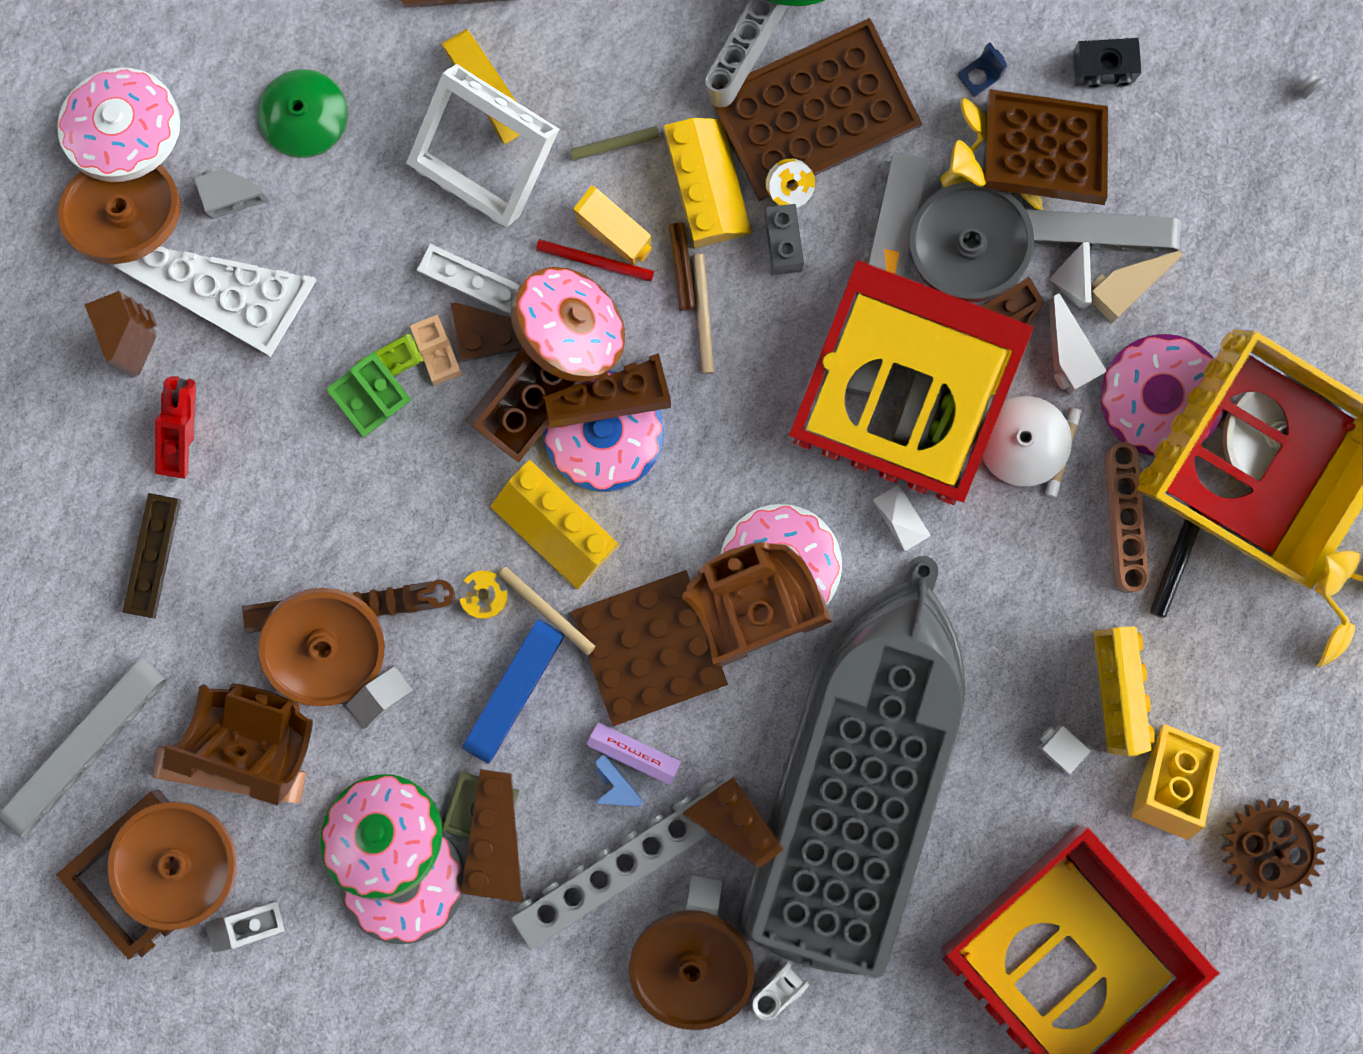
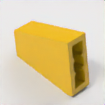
M593 185L589 187L573 208L576 223L630 264L635 265L638 260L643 262L652 251L653 247L650 246L652 243L651 235Z

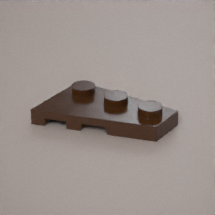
M734 777L682 813L686 819L697 824L706 833L717 838L756 868H760L784 850Z

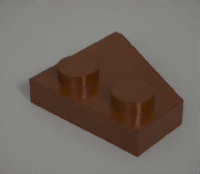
M1027 277L1014 285L1006 293L987 301L981 307L1031 325L1034 316L1038 315L1045 302L1031 278Z
M456 302L451 303L462 361L521 350V344L515 334L510 317Z

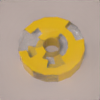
M479 570L469 574L463 580L459 589V600L462 608L469 615L478 619H490L504 610L508 601V589L505 582L497 574ZM482 589H486L489 592V597L486 600H480L478 597Z

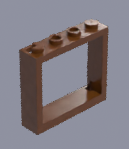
M153 790L145 795L56 874L128 960L138 955L140 958H143L156 947L153 941L161 934L167 937L174 930L150 928L133 942L81 881L79 876L111 849L117 833L132 816L152 805L170 802L160 790Z

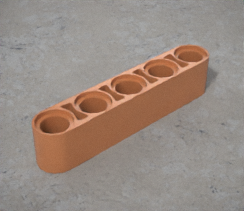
M1121 442L1111 447L1105 454L1107 499L1115 586L1123 593H1133L1141 591L1146 587L1149 576L1142 493L1136 490L1140 484L1138 483L1140 476L1139 454L1133 444ZM1117 450H1122L1127 454L1128 461L1126 465L1116 461L1115 453ZM1119 480H1124L1129 484L1130 492L1128 495H1123L1119 492L1117 487ZM1122 510H1126L1132 515L1133 520L1130 526H1126L1121 522L1120 513ZM1127 540L1133 543L1135 547L1133 556H1128L1123 552L1122 546L1124 541ZM1128 571L1134 572L1137 576V584L1134 587H1130L1125 581V574Z
M158 746L153 778L249 795L250 786L238 784L233 780L218 775H211L199 769L192 777L164 769V747ZM299 772L295 783L282 801L301 803L306 772Z

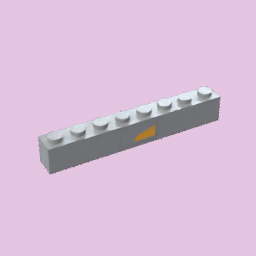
M893 152L890 162H884L881 179H885L886 183L884 190H878L875 201V208H880L878 219L872 218L868 236L873 237L872 247L865 248L862 262L904 277L910 250L911 228L918 213L929 160ZM856 292L857 295L860 294V295H862V296L868 297V298H870V299L876 300V301H878V302H881V303H883V304L889 305V306L894 307V308L897 309V307H895V306H892V305H890V304L884 303V302L879 301V300H877V299H874V298H871V297H869V296H866V295H863V294H861V293ZM875 359L858 368L851 376L845 392L869 397L883 360Z

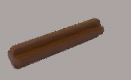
M677 222L669 225L678 304L680 311H691L695 309L686 228L683 222Z

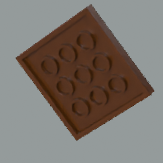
M990 89L987 96L983 168L986 184L982 188L1105 205L1108 198V106Z
M687 570L572 611L578 631L595 645V649L587 656L613 727L728 685L722 666L719 667L713 664L708 638L700 619L693 608L682 600L683 592L686 591L687 585L691 582Z

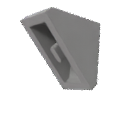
M394 666L365 685L346 706L366 729L414 690Z

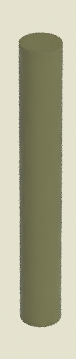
M657 126L575 147L570 149L574 161L656 139L660 136Z

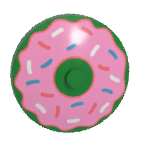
M389 774L363 778L347 787L335 799L324 818L320 835V849L324 865L331 878L341 888L353 895L368 900H387L399 897L419 885L432 870L441 848L442 822L432 798L424 789L401 776Z

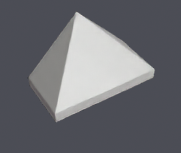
M1083 242L1048 279L1079 309L1086 308L1091 303L1089 242Z
M899 484L872 500L904 552L931 536Z

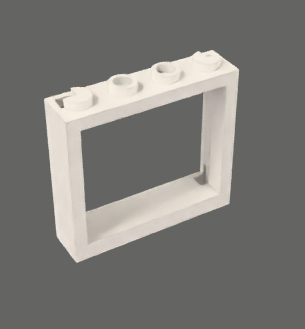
M456 64L442 73L406 164L414 168L418 174L438 183L443 190L463 199L468 206L485 213L495 223L508 227L520 217L559 129ZM451 92L534 143L508 203L427 153Z

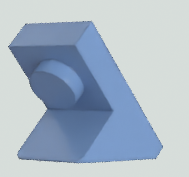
M604 754L594 762L598 766L595 773L605 785L611 782L614 786L595 803L639 807L644 803L641 796L607 755Z

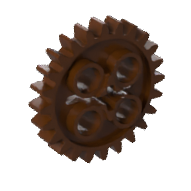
M1269 798L1266 807L1264 801L1258 799L1256 800V809L1249 804H1245V815L1240 812L1234 813L1238 820L1237 824L1227 822L1228 827L1233 830L1232 833L1222 834V837L1229 840V845L1221 846V850L1229 852L1230 855L1222 861L1223 863L1233 865L1228 870V875H1239L1235 884L1243 886L1247 883L1245 892L1253 894L1257 890V897L1265 899L1267 894H1269L1271 900L1277 901L1280 892L1281 896L1288 900L1291 897L1290 890L1301 895L1302 889L1300 885L1303 884L1311 887L1312 883L1308 877L1310 875L1319 877L1320 874L1314 867L1315 865H1324L1325 863L1317 858V854L1326 852V849L1317 847V842L1323 840L1324 836L1313 833L1319 825L1317 823L1308 824L1307 822L1311 814L1302 813L1299 815L1301 806L1293 805L1289 809V801L1281 800L1279 805H1277L1276 799ZM1277 820H1281L1284 830L1280 835L1276 836L1273 832V825ZM1293 834H1296L1297 837L1295 840H1293L1292 842L1285 843V841L1289 840L1293 836ZM1254 835L1257 839V846L1253 851L1249 852L1246 847V841L1250 836ZM1271 843L1279 845L1274 849L1275 855L1267 853L1272 850ZM1297 847L1300 857L1295 863H1291L1289 859L1290 850ZM1260 856L1253 864L1249 863L1253 857ZM1270 862L1273 866V873L1269 878L1265 879L1262 874V868L1266 863Z

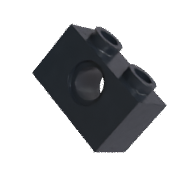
M1139 37L1078 41L1073 50L1075 86L1084 85L1087 89H1095L1103 86V84H1114L1116 87L1132 85L1142 73ZM1101 60L1110 61L1113 69L1104 68Z

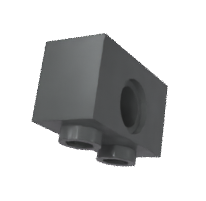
M796 204L766 207L764 218L772 275L802 271L804 260Z

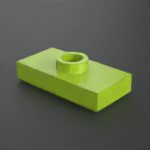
M406 334L375 351L376 355L394 377L424 362L411 334Z

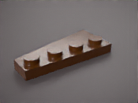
M480 769L461 894L523 903L512 773Z

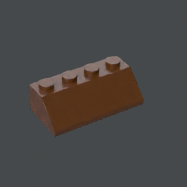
M522 348L465 419V422L519 463L549 426L544 397L576 384H582L583 382L565 380L549 373L540 367Z

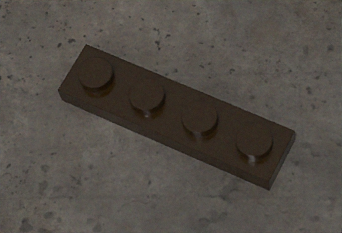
M148 493L122 613L156 619L181 499Z

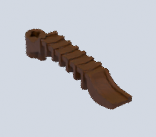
M445 580L403 585V588L397 589L388 587L387 590L382 591L373 589L366 593L353 592L352 594L366 603L377 618L383 615L395 616L398 613L407 612L410 614L444 609L449 607L455 599L454 588ZM438 586H442L444 591H449V596H445L444 602L441 603L435 597L422 598L423 595L437 592ZM281 601L242 606L245 634L261 632L267 616Z

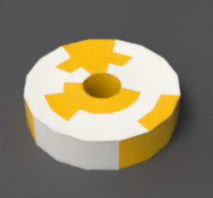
M794 158L784 159L770 169L766 178V189L769 197L779 206L796 204L797 208L804 205L812 197L815 189V177L812 170L804 162ZM794 179V185L787 188V182Z

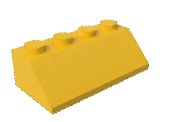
M690 118L664 125V136L694 249L751 235L752 231L730 147L720 119Z
M530 459L506 483L490 506L577 590L620 547L618 542Z

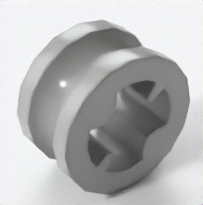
M1313 70L1294 90L1296 92L1301 91L1303 98L1306 99L1326 79L1324 77H1317V71Z

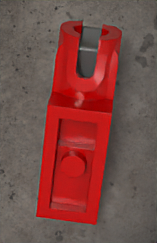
M171 376L163 382L161 413L155 419V474L185 479L189 474V446L194 440L196 383L193 379L188 378L186 380L180 379L179 376Z

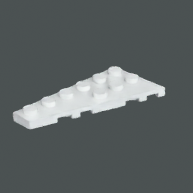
M161 246L140 259L113 265L120 271L270 357L317 281L315 277L301 276L286 271H276L256 265L216 257H206L186 251L166 249Z

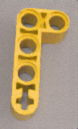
M467 28L441 43L453 65H459L516 101ZM486 114L504 145L521 136Z

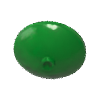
M308 69L292 70L275 78L264 90L258 105V122L266 140L279 152L295 158L315 157L331 149L341 138L348 119L347 103L337 84L326 75ZM296 104H303L302 110L294 111Z

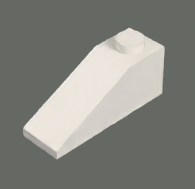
M1058 293L1048 302L1053 367L1056 372L1054 377L1062 390L1066 389L1071 394L1103 375L1106 369Z

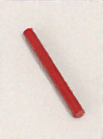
M541 239L538 240L536 251L649 282H652L655 273L651 269Z

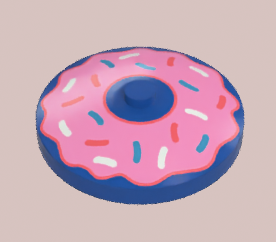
M608 371L607 373L610 376L618 372ZM596 379L591 380V381L583 382L582 384H583V385H586V384L592 383V382H594ZM660 410L556 428L548 426L543 432V441L547 455L556 470L572 484L595 492L618 491L641 480L656 463L664 440V424Z

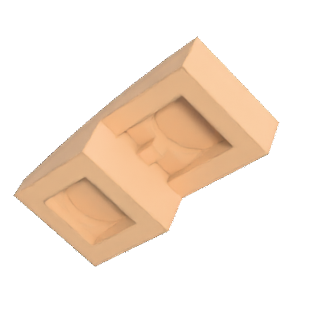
M438 314L410 325L434 386L462 375Z

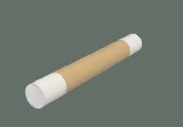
M1070 407L1067 422L1070 427L1073 443L1082 410ZM1066 464L1055 477L1048 481L1045 495L1057 497Z

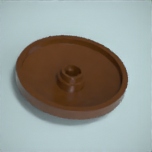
M701 911L673 912L650 923L637 938L629 962L631 987L643 1008L659 1021L685 1030L709 1029L732 1019L747 1003L754 983V959L745 938L729 922L713 914Z

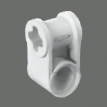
M786 961L777 968L768 980L753 993L751 1007L759 1018L764 1020L773 1019L809 987V983L802 981L791 969L792 964L789 961ZM784 977H786L793 984V987H791L784 980ZM763 996H771L774 999V1005L769 1011L764 1012L758 1009V1001Z

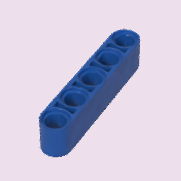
M541 619L536 621L464 742L463 750L487 764L492 761L563 641L565 635L561 631Z

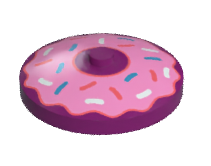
M1172 334L1146 336L1123 348L1109 364L1101 385V408L1105 421L1112 433L1121 442L1133 444L1139 453L1154 456L1157 446L1163 440H1166L1171 433V424L1174 418L1179 413H1183L1188 405L1187 398L1194 387L1200 385L1204 378L1203 371L1214 357L1198 343ZM1221 410L1202 443L1213 433L1222 418L1224 410Z

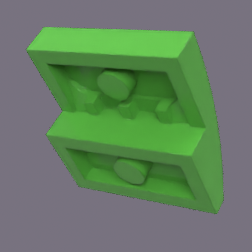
M374 351L326 388L363 437L370 434L412 400Z

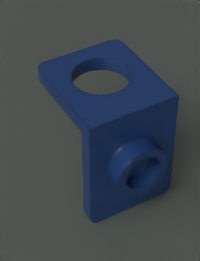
M989 42L985 46L982 55L960 70L957 76L970 94L976 97L1002 78L1007 64L1001 52L995 49ZM974 69H980L985 73L986 80L981 85H975L969 80V73Z

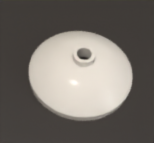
M1031 396L1008 399L1004 401L982 459L990 472L1007 484L1019 487L1043 484L1055 477L1068 460L1072 445L1069 424L1064 415L1054 405L1043 399ZM1023 433H1028L1031 435L1032 440L1024 443L1020 440V436Z

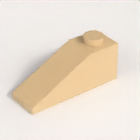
M1180 251L1156 257L1114 270L1108 277L1102 273L1091 284V289L1093 290L1091 292V303L1111 323L1114 322L1183 254Z

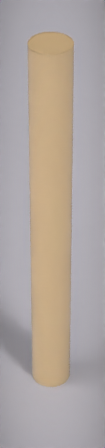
M694 254L692 257L702 374L706 375L714 373L705 256L704 254Z
M507 566L499 572V577L586 655H589L595 649L594 644Z

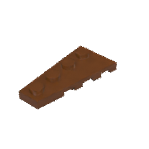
M659 353L649 356V361L638 365L636 362L624 366L623 371L610 376L606 373L592 383L586 385L579 383L544 397L550 428L671 408V399Z

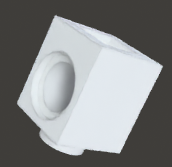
M1057 725L1055 728L1050 726L1039 738L1042 743L1037 747L1066 774H1071L1091 752L1071 732L1060 725Z

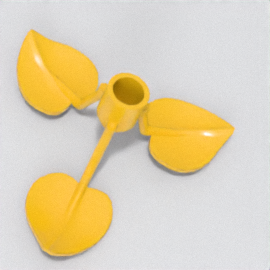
M962 97L959 99L961 100L962 114L968 125L977 133V140L970 148L961 140L954 143L950 169L940 176L944 188L961 182H972L979 187L986 184L984 171L975 160L973 154L985 138L986 114L975 103ZM1021 194L1036 210H1042L1041 196Z
M1342 551L1326 555V568L1315 584L1316 588L1314 591L1322 595L1341 619V624L1334 629L1327 641L1320 662L1316 664L1319 668L1340 657L1348 648L1354 636L1355 625L1349 623V619L1330 596H1333L1342 588L1347 578L1363 582V576L1354 573L1360 559V554L1356 551Z

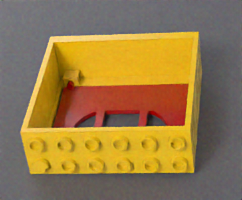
M1233 329L1232 332H1228L1220 343L1221 350L1217 357L1206 365L1203 371L1204 378L1200 385L1194 387L1187 398L1188 405L1183 413H1179L1174 418L1171 424L1172 431L1168 438L1157 446L1154 453L1156 457L1151 466L1146 467L1140 474L1138 479L1140 484L1136 490L1283 578L1312 590L1326 568L1325 556L1336 552L1363 508V396L1259 332ZM1252 353V354H1254L1255 356L1259 357L1260 359H1262L1263 361H1265V362H1267L1268 364L1272 365V366L1275 367L1276 369L1280 370L1281 372H1283V373H1285L1286 375L1290 376L1291 378H1293L1294 380H1296V381H1298L1299 383L1303 384V385L1306 386L1307 388L1311 389L1312 391H1314V392H1316L1317 394L1321 395V396L1324 397L1325 399H1327V400H1329L1330 402L1334 403V404L1337 405L1338 407H1340V408H1342L1343 410L1347 411L1348 413L1352 414L1353 416H1355V418H1352L1351 416H1349V415H1347L1346 413L1342 412V411L1339 410L1338 408H1336V407H1334L1333 405L1329 404V403L1326 402L1325 400H1323V399H1321L1320 397L1316 396L1315 394L1311 393V392L1308 391L1307 389H1305V388H1303L1302 386L1298 385V384L1295 383L1294 381L1290 380L1289 378L1285 377L1284 375L1280 374V373L1277 372L1276 370L1272 369L1271 367L1267 366L1266 364H1264L1263 362L1259 361L1258 359L1254 358L1253 356H1251V355H1249V354ZM1245 392H1258L1270 397L1278 404L1285 416L1287 433L1284 435L1230 402V398ZM1221 410L1227 411L1280 444V448L1260 480L1254 479L1201 446L1202 441ZM1195 456H1199L1249 486L1251 492L1235 498H1225L1213 494L1204 487L1198 478L1195 469ZM1165 492L1170 493L1176 498L1182 500L1183 502L1202 512V516L1196 513L1195 511L1191 510L1190 508L1186 507L1185 505L1181 504L1180 502L1176 501L1175 499L1171 498L1170 496L1166 495ZM1218 524H1222L1223 526L1227 527L1228 529L1232 530L1233 532L1237 533L1238 535L1242 536L1243 538L1247 539L1248 541L1252 542L1258 547L1269 552L1271 555L1268 556L1267 554L1263 553L1262 551L1258 550L1257 548L1253 547L1252 545L1248 544L1247 542L1243 541L1242 539L1238 538L1237 536L1233 535L1227 530L1221 528L1220 526H1218Z

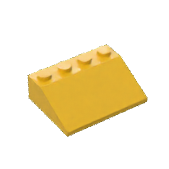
M1137 626L1093 631L1107 753L1134 756L1151 751V743H1154V730L1152 725H1148L1147 713L1151 711L1149 695L1144 693L1143 682L1147 681V670L1145 664L1141 663L1140 651H1143L1142 634L1140 632L1137 633Z

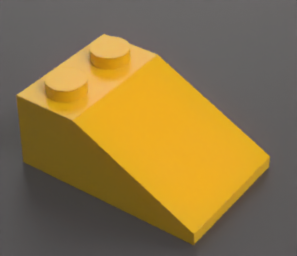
M1163 724L1137 788L1131 817L1186 840L1192 838L1205 827L1221 747Z

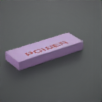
M599 722L587 742L588 747L668 785H671L681 761Z

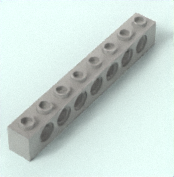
M714 780L709 781L697 789L700 795L691 801L686 796L671 807L674 812L666 817H663L661 813L646 822L648 828L643 832L637 834L633 830L619 840L622 845L611 851L607 847L593 856L596 861L587 868L581 864L567 873L570 879L561 885L554 881L542 889L541 892L544 896L534 902L531 898H528L523 903L515 907L517 913L511 919L529 948L532 950L707 837L709 834L704 829L686 819L682 813L721 786L723 782L720 781L716 784ZM674 820H682L687 826V831L682 836H674L669 831V824ZM647 837H656L660 841L661 848L656 853L645 851L643 841ZM625 853L631 855L635 862L634 866L629 870L621 869L617 864L619 855ZM598 870L605 872L608 876V883L603 887L595 886L591 881V874ZM568 888H577L581 892L582 899L579 903L572 904L566 900L565 891ZM540 906H552L555 910V918L550 921L543 920L539 915Z

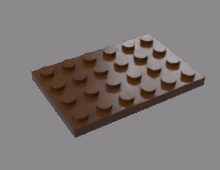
M871 18L749 73L730 105L726 107L712 105L758 201L769 197L766 189V178L770 169L784 159L794 158L804 162L812 170L814 176L911 132L922 125ZM720 86L716 89H723L725 86ZM794 179L787 182V188L794 185Z

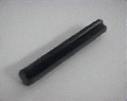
M1192 506L1189 507L1191 510L1195 511L1196 513L1202 516V512L1198 511ZM1186 519L1150 609L1151 614L1160 618H1165L1168 614L1200 527Z

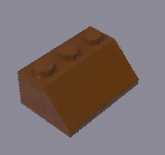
M120 290L84 304L106 362L132 377L139 376L157 337L153 328L157 326L151 310H146L141 303L138 304L133 297L129 298Z

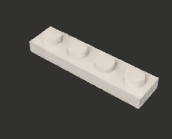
M429 245L417 269L418 273L511 316L512 300L520 286L519 284L437 246Z

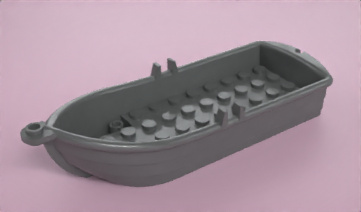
M918 556L911 560L903 583L882 592L861 606L838 629L824 650L814 672L795 737L790 743L791 750L787 763H784L783 776L767 825L784 850L760 868L754 867L739 916V929L744 935L772 953L800 964L802 956L810 958L811 968L835 973L862 974L872 978H879L883 975L889 961L959 730L965 698L963 659L952 623L940 601L933 593L938 577V566L928 556ZM922 565L927 568V574L924 577L918 574V568Z

